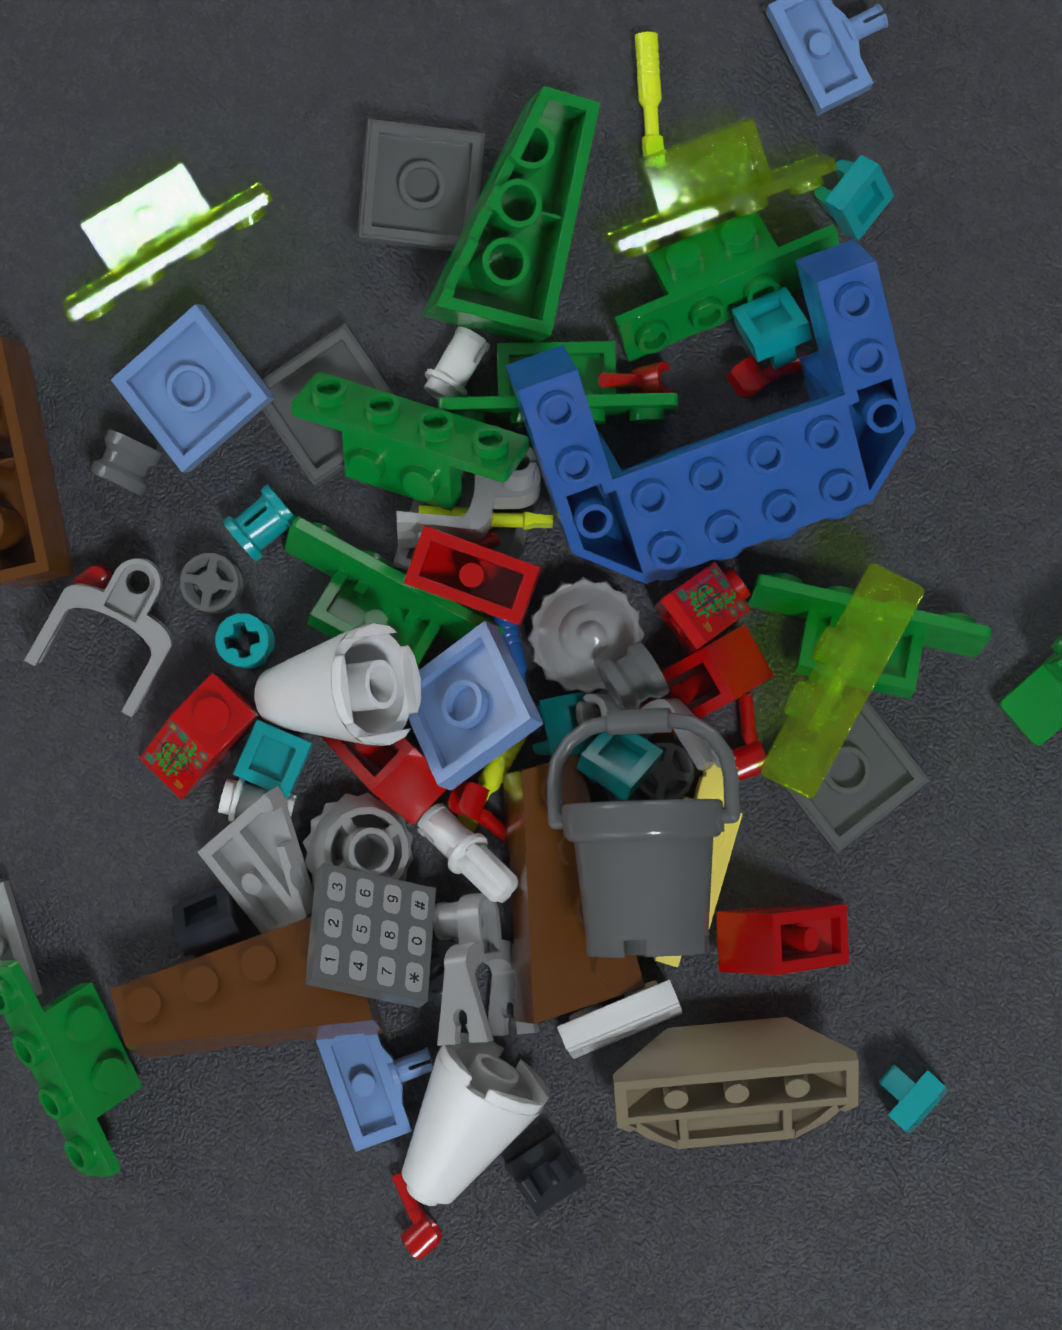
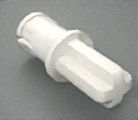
M443 803L432 806L423 814L417 825L419 827L417 829L418 832L426 837L448 859V868L453 873H463L492 902L498 901L503 903L510 898L512 892L515 891L519 884L517 876L487 848L488 841L484 835L480 833L473 834Z

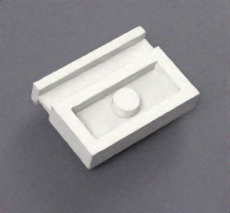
M670 980L657 984V981L647 982L644 984V988L624 994L625 998L605 1007L602 1004H596L572 1014L569 1017V1022L557 1026L566 1050L575 1059L683 1014Z

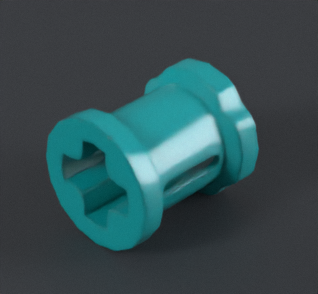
M268 484L261 489L262 496L238 517L232 518L228 516L222 521L231 535L255 562H258L263 557L262 550L285 530L290 528V525L296 518Z
M237 613L227 617L219 625L215 634V645L219 655L227 663L242 668H257L264 665L268 661L269 656L274 652L276 637L272 628L264 624L259 618L250 614ZM244 626L247 631L260 636V642L251 645V655L248 657L244 651L233 648V640L242 636L241 628Z

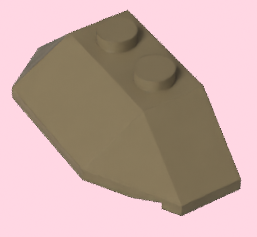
M787 1017L667 1028L613 1074L617 1128L627 1132L634 1130L647 1139L675 1149L794 1139L826 1123L840 1110L847 1112L858 1106L859 1060L857 1052Z

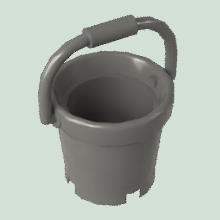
M670 708L609 710L607 716L584 721L563 737L550 760L547 779V806L549 826L552 829H563L564 837L570 842H574L585 925L586 956L625 958L624 955H645V957H664L710 952L709 914L713 838L724 832V824L736 823L740 819L739 776L733 751L717 729L696 716L672 713ZM672 728L688 730L706 740L719 758L723 775L724 808L721 799L637 800L563 805L562 781L565 763L574 748L590 735L608 731L609 735L667 733L671 732Z

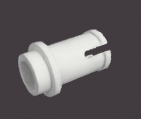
M458 326L454 337L435 369H427L425 372V377L428 381L423 387L424 390L437 400L441 397H466L468 392L464 387L485 352L489 350L490 344L472 330Z
M227 778L218 813L229 815L228 821L233 822L236 817H239L270 790L245 783L246 780L239 778L238 781ZM293 793L291 798L285 797L290 817L297 795Z

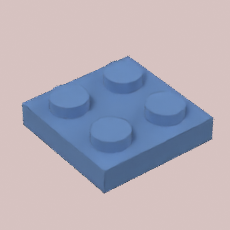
M200 304L192 306L111 379L181 472H191L276 398L205 305Z
M487 621L482 622L419 670L421 677V703L418 713L409 714L408 717L437 785L448 790L456 788L544 724L499 628Z

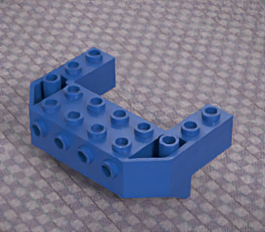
M853 239L795 260L819 350L799 358L809 401L620 469L600 431L597 432L578 370L564 345L506 365L505 367L537 457L535 463L539 467L541 479L556 520L571 552L645 584L655 580L668 581L680 577L688 568L710 560L733 558L746 547L768 539L780 540L794 535L801 527L823 519L843 518L851 514L856 507L872 502L916 429L877 261Z

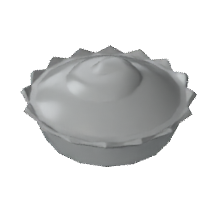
M583 577L574 584L561 582L554 593L543 596L540 608L531 615L533 628L527 639L534 648L533 661L543 668L546 679L558 682L565 691L578 689L586 694H591L599 688L607 689L599 675L597 665L607 659L612 661L619 660L626 656L629 646L638 641L641 642L645 633L639 625L640 611L630 605L626 592L614 590L607 581L594 583Z
M368 792L358 797L345 794L338 802L326 803L322 814L311 820V833L303 841L307 851L305 865L312 873L313 886L315 887L316 870L323 863L406 881L407 869L414 859L411 850L413 835L406 828L405 819L382 800H377Z

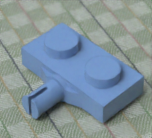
M777 0L768 5L766 14L818 116L871 89L874 82L860 57L859 40L888 27L886 14L881 15L883 8L880 4H876L874 7L850 19L833 4L832 0Z
M362 1033L335 1036L336 1038L316 1040L355 1152L412 1131L413 1127L403 1101V1082L432 1072L434 1063L433 1060H429L431 1054L428 1047L394 1060L393 1055L383 1045L380 1034L364 1035Z

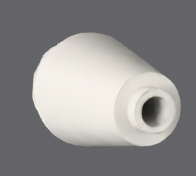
M375 623L360 625L265 670L259 676L255 686L254 699L256 708L261 718L267 724L274 727L369 746L391 745L407 735L410 729L403 728L409 714L418 713L420 707L421 677L415 655L408 645L399 646L397 641L390 635L397 632L390 626Z
M461 1033L460 1044L441 1045L439 1047L402 1168V1177L407 1183L408 1193L422 1204L436 1206L438 1203H452L543 1111L544 1105L549 1098L550 1093L540 1076L521 1059L516 1068L500 1059L499 1057L504 1048L492 1041L469 1043V1034Z

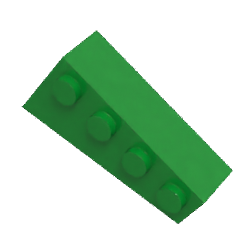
M543 86L525 103L421 316L524 343L539 342L551 336L600 102Z

